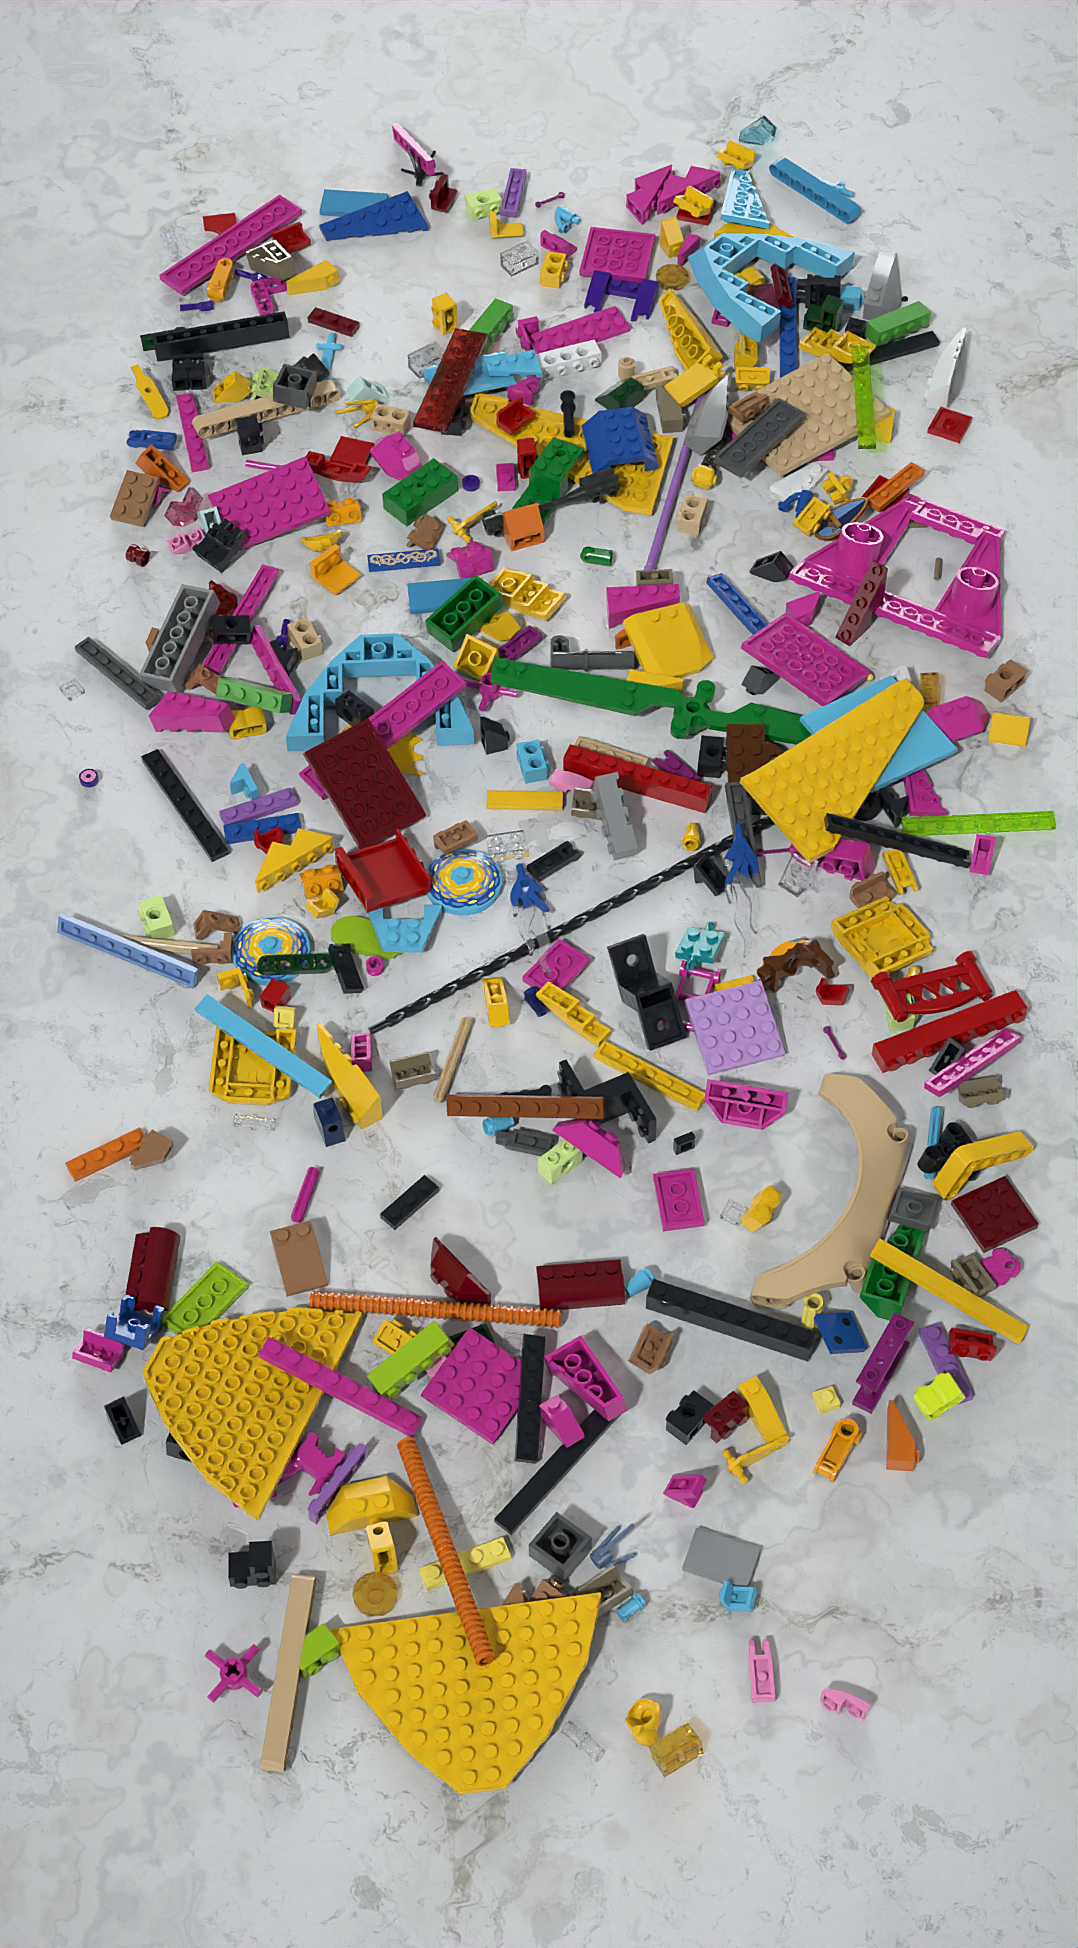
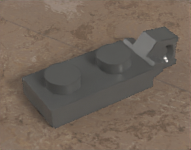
M514 1129L508 1133L497 1131L495 1143L505 1146L504 1148L512 1151L542 1156L552 1149L554 1137Z

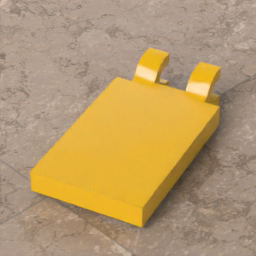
M710 354L703 359L702 364L697 362L663 386L665 391L681 406V409L719 382L718 378L726 375L725 371L722 370L723 364L721 362L712 363L711 361L714 359Z

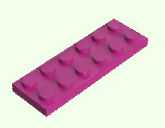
M613 306L528 335L530 349L535 350V353L538 354L595 340L598 343L630 332V325L618 308Z

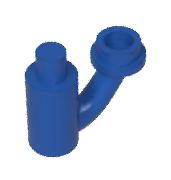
M808 490L796 492L783 502H779L778 509L782 512H788L791 508L790 504L798 500L795 508L797 512L795 517L797 518L812 500L813 493Z

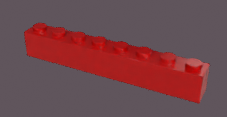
M570 744L563 757L564 771L581 775L592 781H595V777L618 772V788L691 810L706 813L712 800V785Z
M1013 990L873 1044L872 1056L882 1073L895 1071L903 1065L913 1064L919 1059L928 1058L940 1052L949 1037L960 1044H965L976 1037H984L989 1032L1002 1030L1013 1023H1020L1026 1017L1027 1006L1018 992Z

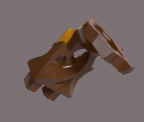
M804 938L797 943L786 941L777 946L769 956L763 958L762 966L757 969V975L760 978L757 981H762L765 991L771 989L776 993L780 988V980L796 975L798 967L803 965L810 968L814 967L824 977L831 979L835 977V973L832 970L834 961L821 949L817 940Z

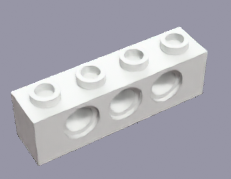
M595 340L536 354L542 371L540 381L601 366V351Z

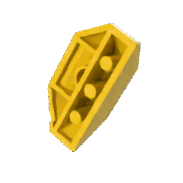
M387 1476L343 1485L326 1512L330 1536L363 1529L368 1526V1521L375 1517L380 1518L382 1522L386 1521L388 1523L418 1517L413 1495Z

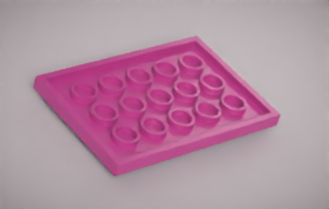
M306 456L208 495L212 507H217L221 522L226 518L234 525L230 533L236 527H239L246 534L241 541L243 547L239 551L331 514Z
M788 613L778 617L742 642L741 645L742 650L821 706L842 698L864 682L871 674L868 669Z

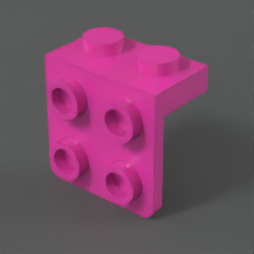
M476 541L466 544L467 546L462 548H452L451 552L446 553L447 558L456 562L460 579L471 578L475 574L480 575L495 569L490 549Z

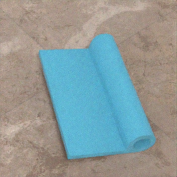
M505 351L425 367V371H423L424 381H428L436 401L516 384L513 374L509 377L488 375L485 359L506 355Z

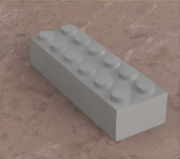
M181 584L139 674L143 682L150 688L179 693L212 622V616L215 615L220 605L214 590Z

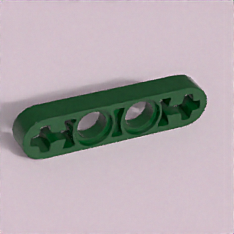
M325 953L265 955L259 958L256 969L259 974L265 976L327 973L333 963L330 955ZM283 960L289 962L290 968H282L280 962ZM321 960H324V963H328L326 967H323V964L320 963ZM299 961H308L309 967L302 968ZM263 962L270 965L268 969H265V966H261Z

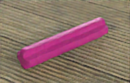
M309 1167L291 1214L293 1222L300 1223L303 1219L319 1175L317 1168Z

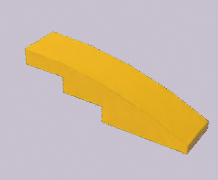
M548 981L536 993V997L555 1015L597 1047L611 1036V1030L596 1021L594 1014L581 1007L578 999Z

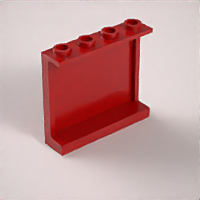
M396 829V838L350 853H346L343 847L335 848V863L367 913L427 894L431 891V884L433 883L431 874L426 872L422 860L417 858L414 848L409 846L406 836L402 835L399 829Z

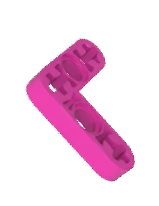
M271 277L251 283V295L259 316L274 313L269 295L287 291V280L282 281Z

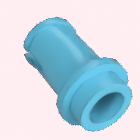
M639 1594L631 1595V1599L617 1608L616 1611L618 1616L625 1622L638 1610L642 1611L646 1603Z

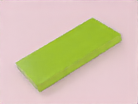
M216 1261L163 1316L162 1325L175 1335L182 1334V1331L196 1326L201 1328L210 1325L211 1321L219 1319L249 1288V1284Z

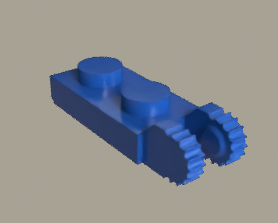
M132 430L129 432L130 438L127 439L126 443L134 448L139 446L148 448L152 444L156 449L174 450L177 434L151 430Z

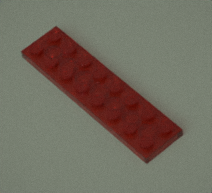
M455 328L415 416L413 427L447 433L488 340L487 333Z

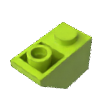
M324 1623L304 1637L300 1661V1672L303 1679L315 1675L319 1672L321 1666L327 1662L334 1661L339 1656L340 1643Z

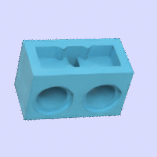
M539 740L517 743V759L525 784L547 780V772L550 771L548 760H544L545 750L543 746L540 747Z

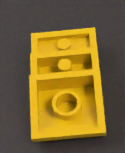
M814 327L799 343L798 348L819 357L828 353L837 362L861 364L877 345L849 331H846L843 335L833 329L826 333Z
M503 568L489 584L502 594L503 604L545 621L552 616L566 599L564 592L550 589L548 583L534 580L532 574Z

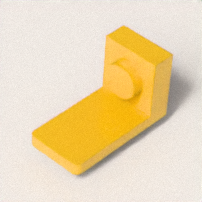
M496 211L489 212L491 238L523 236L521 222L500 224V218H496Z
M240 967L216 973L221 991L240 985L248 1009L252 1008L254 995L252 989L247 988L246 985L249 984L246 973L242 974Z

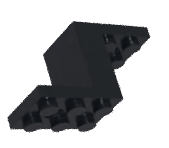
M641 934L607 946L621 1000L624 1004L638 1012L647 1049L652 1051L687 1038L672 982L656 973L646 935ZM634 954L636 957L635 962L628 964L627 958ZM666 1020V1027L663 1030H659V1022Z
M567 1059L559 1062V1071H557L559 1082H557L561 1093H564L566 1096L605 1097L606 1117L593 1120L601 1125L628 1113L631 1121H635L638 1125L637 1128L642 1138L645 1137L648 1144L656 1141L657 1119L629 1072L584 1090Z

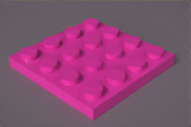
M590 227L579 276L592 277L594 270L611 273V278L641 283L642 279H646L655 234Z
M469 1327L425 1387L421 1397L493 1445L518 1410L521 1361Z

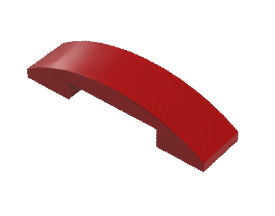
M309 451L306 455L314 473L336 481L359 482L364 480L371 470V466L357 462L353 466L329 461L325 459L324 454Z

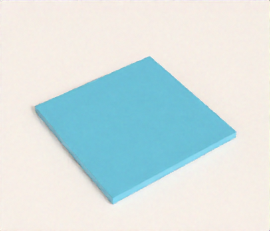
M890 675L800 716V722L813 735L889 686L897 683V681ZM923 710L870 793L957 752V747Z

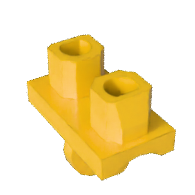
M832 471L827 473L828 479L821 484L826 493L834 489L836 490L829 494L832 502L837 504L841 501H849L845 490L850 491L852 489L853 480L851 477L840 476V481H838Z

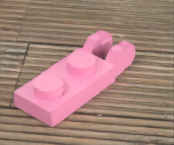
M763 1639V1655H755L754 1640H748L752 1703L775 1702L772 1654H770L769 1641L768 1639Z

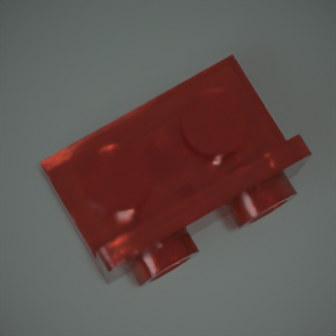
M211 580L209 582V590H214L220 601L215 615H232L238 606L236 595Z

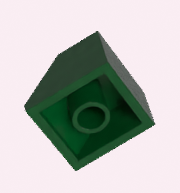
M630 377L618 381L596 397L595 401L607 410L635 407L643 401L644 385Z

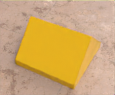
M466 634L453 668L481 682V677L484 674L491 673L494 657L499 658V649Z
M993 711L988 742L1025 747L1030 716Z

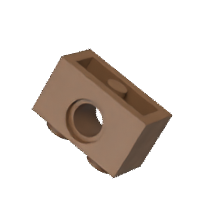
M1011 659L1005 664L1002 663L997 671L987 676L985 692L1002 703L1026 682L1027 670Z

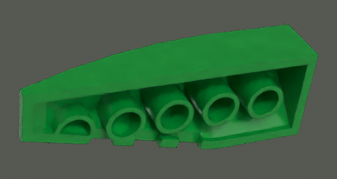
M899 1224L896 1232L890 1236L887 1243L918 1260L926 1231ZM873 1260L869 1265L860 1293V1299L878 1318L890 1321L894 1312L901 1315L911 1280L879 1261Z

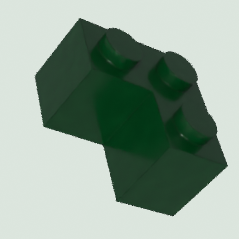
M828 295L822 306L810 304L804 315L803 329L811 331L814 327H817L826 333L830 329L838 332L842 322L844 299Z

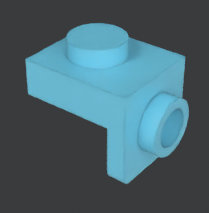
M724 1581L723 1587L719 1592V1599L728 1611L753 1612L758 1591L754 1587L733 1586L730 1581Z

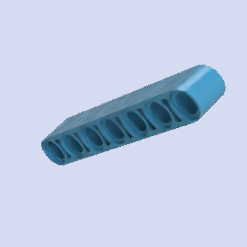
M781 157L769 166V171L775 178L844 223L849 224L862 214V210L857 203L787 158Z

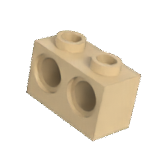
M382 404L376 405L371 416V430L387 434L400 431L405 436L411 423L409 410Z
M692 495L686 496L685 501L681 502V513H678L676 517L678 532L699 536L707 512L708 498Z
M308 618L287 625L288 636L294 647H297L302 661L323 654L322 646H324V641L321 636L317 635L314 623L311 624Z

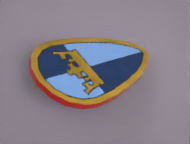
M868 498L852 499L832 508L831 516L827 520L822 521L820 529L816 534L814 533L815 537L819 540L827 541L840 536L842 527L847 523L856 522L866 510L869 504Z

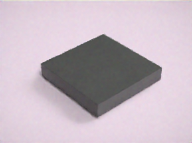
M899 1187L888 1221L930 1232L940 1198Z

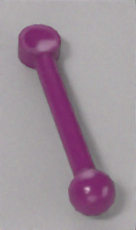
M559 192L556 196H553L541 202L537 201L535 203V206L541 207L542 204H545L557 198H564L565 193Z
M789 848L756 850L758 857L763 856V854L790 852Z
M825 1026L823 1028V1032L829 1036L834 1047L839 1053V1058L844 1060L846 1058V1054L841 1051L839 1045L837 1044L836 1040L831 1034V1028L829 1026Z

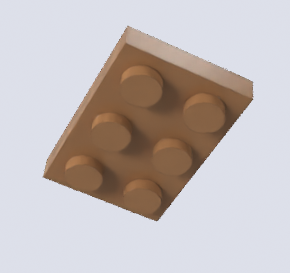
M127 470L110 514L111 520L144 527L161 481L160 478Z

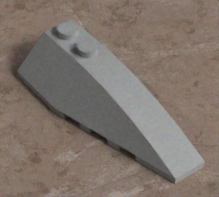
M880 250L864 302L863 319L866 320L875 319L900 308L901 290L896 252Z
M729 373L705 394L689 421L690 426L685 435L684 445L700 456L722 439L728 418L726 408L729 407L727 399L730 397L728 390L730 388L731 375Z

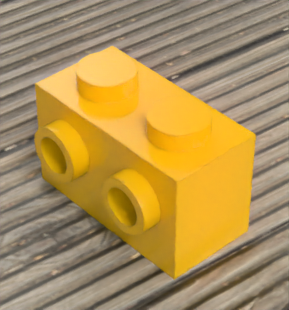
M447 292L432 298L431 311L433 313L432 324L434 328H437L442 335L458 330L457 304Z

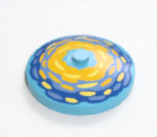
M458 849L447 855L442 854L429 865L426 871L431 874L433 879L431 891L427 893L429 900L433 905H442V911L449 914L463 916L482 912L497 900L501 892L502 876L498 865L488 855L476 850Z
M278 917L262 918L249 923L240 930L232 944V959L235 968L240 967L242 974L246 973L248 981L267 986L271 979L287 983L300 974L261 975L256 969V964L260 957L265 955L311 954L309 938L305 931L296 923ZM284 960L280 962L282 968H290L289 962ZM300 960L299 964L302 968H306L308 961ZM263 962L261 966H265V969H268L270 965Z

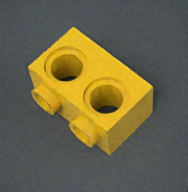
M546 252L540 271V286L560 288L561 282L565 280V271L568 270L569 261H566V254Z
M743 333L740 334L734 346V370H736V367H754L758 360L757 341L745 336Z

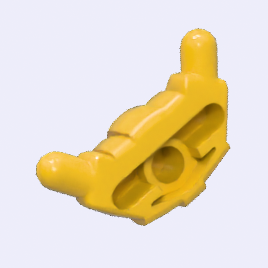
M337 530L329 534L301 537L300 541L311 551L323 553L336 544L343 535V532Z

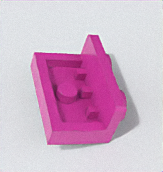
M86 1328L83 1332V1340L72 1353V1359L111 1373L123 1358L124 1343L104 1337L102 1333Z

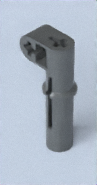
M557 635L552 637L550 642V664L553 668L584 670L585 672L596 669H634V651H588V649L584 651H570L568 638Z

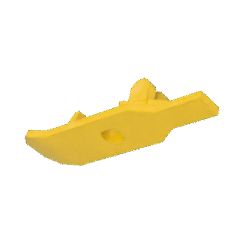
M138 364L131 366L130 369L136 378V387L153 418L160 420L167 417L169 410L152 379L144 375Z

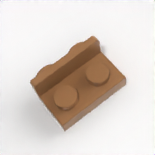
M465 820L433 835L434 847L436 849L440 848L443 854L447 855L477 841L478 835L469 822Z
M881 871L877 874H872L861 882L853 884L849 898L857 908H860L885 896L890 898V901L895 898V893L884 881L885 873Z

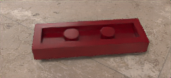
M774 263L770 269L776 301L778 304L789 309L793 305L787 271Z
M317 307L307 317L308 323L349 337H353L360 327V323L356 320Z

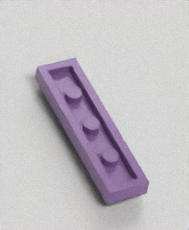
M510 168L500 216L517 217L527 175L526 169Z
M289 787L221 810L219 815L224 825L251 821L297 806V800Z
M936 1323L920 1328L918 1333L937 1374L949 1372L966 1398L959 1404L973 1400V1394L955 1356L949 1354V1343L940 1324Z
M359 1443L356 1448H352L349 1451L347 1460L343 1465H339L336 1468L331 1481L323 1485L319 1497L310 1502L308 1506L310 1521L317 1525L331 1506L341 1487L348 1484L367 1459L368 1452L365 1445Z

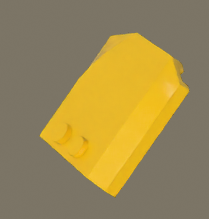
M682 602L633 614L622 623L643 672L681 678L701 672L714 658L690 604Z
M887 896L833 919L831 922L835 938L870 978L884 971L890 974L931 955L933 947L930 946L929 932L906 906L890 902V898Z
M216 1026L209 1081L210 1094L229 1104L271 1105L290 1097L291 1078ZM276 1028V1032L261 1031L295 1055L296 1029Z

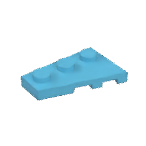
M535 350L485 359V366L489 376L509 377L511 374H521V377L536 375V378H542V371Z

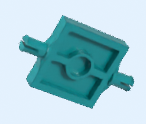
M707 922L705 929L687 927L675 951L676 958L688 961L686 965L687 970L693 971L696 963H714L725 940V933L712 931L715 927L713 922Z

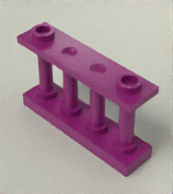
M894 1312L856 1380V1383L861 1386L852 1401V1405L872 1414L909 1348L910 1342L905 1339L914 1324L913 1321Z

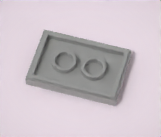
M696 1528L682 1571L722 1584L724 1581H730L733 1586L748 1587L760 1548Z

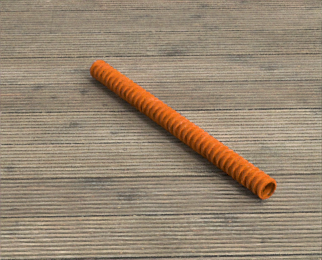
M312 1290L309 1297L310 1308H323L326 1311L327 1309H330V1311H334V1309L344 1310V1312L350 1310L351 1313L363 1311L364 1314L376 1312L377 1315H380V1313H383V1315L390 1313V1316H393V1314H396V1316L403 1314L404 1317L416 1315L417 1318L429 1316L430 1319H433V1317H436V1319L443 1317V1320H446V1318H449V1320L456 1318V1321L460 1319L466 1321V1319H469L470 1322H473V1320H476V1322L483 1320V1323H486V1321H489V1323L496 1321V1324H499V1322H503V1324L509 1322L510 1325L522 1323L523 1326H526V1324L533 1326L535 1324L536 1327H539V1325L546 1327L548 1325L549 1328L553 1326L559 1328L561 1326L562 1312L560 1309L548 1311L547 1308H544V1310L537 1308L535 1310L534 1307L530 1309L524 1307L522 1309L520 1306H517V1308H514V1306L509 1308L507 1305H504V1307L497 1305L496 1307L494 1304L490 1306L484 1304L483 1306L480 1303L474 1305L472 1302L471 1304L467 1302L461 1304L459 1301L457 1303H454V1301L448 1303L446 1300L444 1302H441V1300L434 1302L433 1299L431 1301H428V1299L421 1301L420 1298L418 1300L414 1298L408 1300L407 1297L395 1299L394 1296L382 1298L381 1295H378V1297H375V1295L368 1297V1294H365V1296L361 1294L355 1296L354 1293L342 1295L341 1292L329 1294L328 1291H325V1293L318 1291L316 1293L315 1290Z
M413 1437L403 1438L397 1443V1448L422 1517H424L423 1519L440 1566L443 1569L442 1571L449 1586L456 1610H458V1615L460 1616V1621L469 1641L475 1662L478 1666L489 1665L495 1660L496 1656L493 1653V1648L486 1634V1629L462 1569L453 1540L449 1534L450 1532L432 1483H430L431 1481L426 1472L416 1440Z

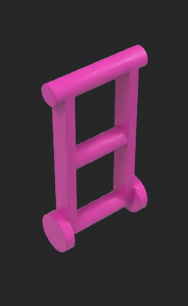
M683 960L679 971V976L682 977L675 994L677 1003L679 1000L685 1001V999L697 997L682 992L688 974L710 979L705 994H709L713 984L719 983L721 970L717 969L716 973L695 967L693 971L687 970V961ZM662 1020V1024L666 1025V1020ZM682 1021L685 1030L694 1032L691 1023Z

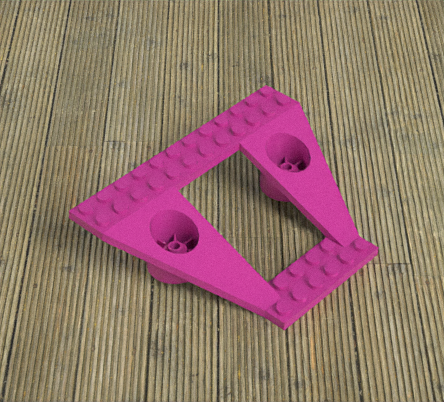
M910 493L903 500L865 523L853 522L845 524L841 529L838 539L803 559L789 574L788 579L798 585L807 586L813 591L822 592L828 597L837 598L846 604H851L872 560L884 565L910 522L914 520L918 524H925L934 530L946 532L952 537L964 539L967 543H974L975 545L960 570L957 571L955 578L935 610L885 591L883 603L872 613L878 617L892 620L896 624L907 626L911 630L925 633L929 637L940 639L944 643L955 645L961 650L975 653L979 657L987 658L1000 642V541L1004 537L1006 530Z

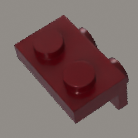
M442 174L439 180H436L435 187L429 193L431 209L440 212H447L457 195L456 189L449 188L448 175Z
M735 1391L729 1393L703 1416V1421L711 1427L710 1438L716 1444L721 1439H727L737 1425H743L748 1419L749 1404Z

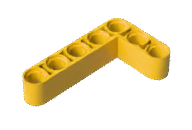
M1021 1131L962 1145L951 1154L932 1182V1186L945 1201L951 1200L958 1194L973 1171L1025 1158L1033 1151L1034 1146Z

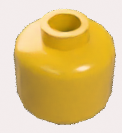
M700 464L697 468L694 467L691 481H693L695 487L708 490L711 485L715 486L718 475H714V468Z

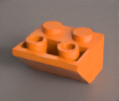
M537 503L503 512L504 538L511 552L544 542V527Z

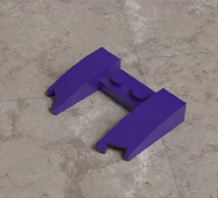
M594 270L584 308L586 309L590 304L595 308L594 313L600 311L606 294L636 299L631 321H636V315L644 314L646 315V320H648L659 292V281L642 279L641 283L611 278V273Z

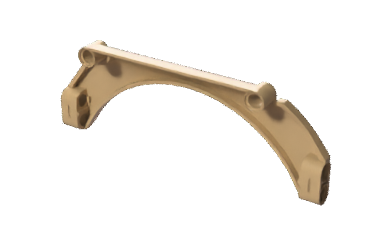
M826 1074L823 1077L818 1092L819 1096L835 1107L845 1118L856 1139L859 1166L856 1185L851 1199L833 1228L813 1247L794 1260L757 1276L749 1297L750 1301L756 1305L785 1309L790 1303L813 1293L836 1287L847 1286V1283H850L851 1289L854 1292L861 1293L869 1265L875 1260L869 1255L878 1239L883 1240L889 1216L912 1149V1143L908 1131L905 1128L897 1127L898 1120L894 1113L858 1077Z

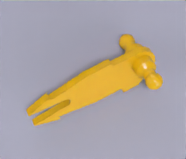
M494 501L465 519L461 524L456 522L452 516H449L447 521L452 525L454 534L463 537L464 541L469 543L471 537L466 534L465 529L480 520L485 512L496 508L495 505L498 503Z
M788 1435L778 1438L748 1454L741 1455L737 1459L732 1457L730 1450L724 1449L722 1455L727 1460L728 1471L738 1477L741 1484H746L748 1478L743 1474V1468L781 1449L789 1443L790 1438Z

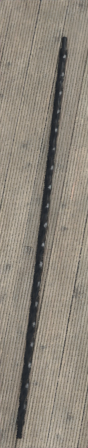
M769 816L752 823L753 836L761 830L775 825ZM733 835L727 836L721 841L674 864L672 867L632 886L621 894L615 895L596 907L552 928L545 934L535 937L520 947L469 972L467 975L459 977L442 988L419 998L414 1003L400 1008L385 1017L384 1020L369 1027V1032L374 1034L388 1026L392 1027L398 1024L404 1018L415 1015L431 1004L451 996L457 990L464 989L484 976H488L504 968L509 963L532 953L535 949L557 940L561 935L576 930L586 922L595 920L608 913L611 909L631 901L637 895L644 894L659 886L662 882L682 874L687 869L693 868L704 854L707 853L711 858L722 853L732 846Z

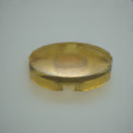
M666 264L656 272V281H659V287L665 290L669 288L674 289V291L680 290L688 283V271L680 265Z
M371 1572L363 1575L353 1587L352 1596L355 1607L360 1613L368 1617L386 1615L394 1608L398 1597L395 1582L390 1576L381 1572Z

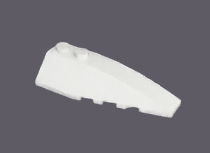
M965 328L945 348L938 360L932 378L928 379L927 388L929 390L926 389L924 394V400H927L926 407L939 409L940 406L947 408L965 342Z

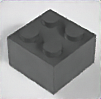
M283 364L273 385V402L306 409L317 387L316 371Z
M556 1512L529 1543V1556L562 1581H565L592 1549V1537Z

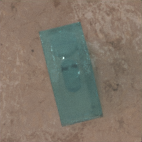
M763 115L741 130L738 141L746 144L764 145L774 140L777 127Z

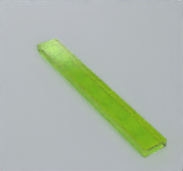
M851 346L858 449H876L869 346Z
M1053 811L901 817L902 833L912 836L1056 829Z

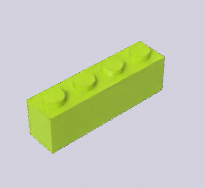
M434 1320L367 1374V1377L383 1397L387 1399L394 1398L406 1384L413 1383L417 1379V1375L423 1370L430 1369L438 1358L450 1353L451 1348L455 1344Z

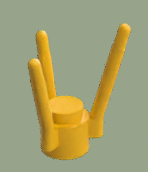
M372 398L345 402V405H362L337 410L335 414L362 409L363 413L368 414V416L354 424L353 427L356 428L371 418L378 403Z

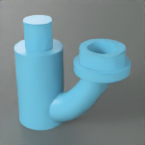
M558 206L555 210L554 219L560 233H566L569 229V224L575 223L578 225L581 221L577 214L562 206Z

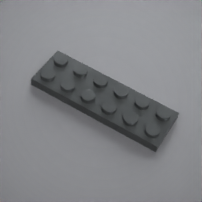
M778 398L713 457V462L739 478L743 477L806 419V413Z

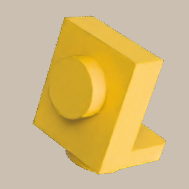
M326 888L322 897L307 900L305 907L316 919L335 913L339 898L329 888Z

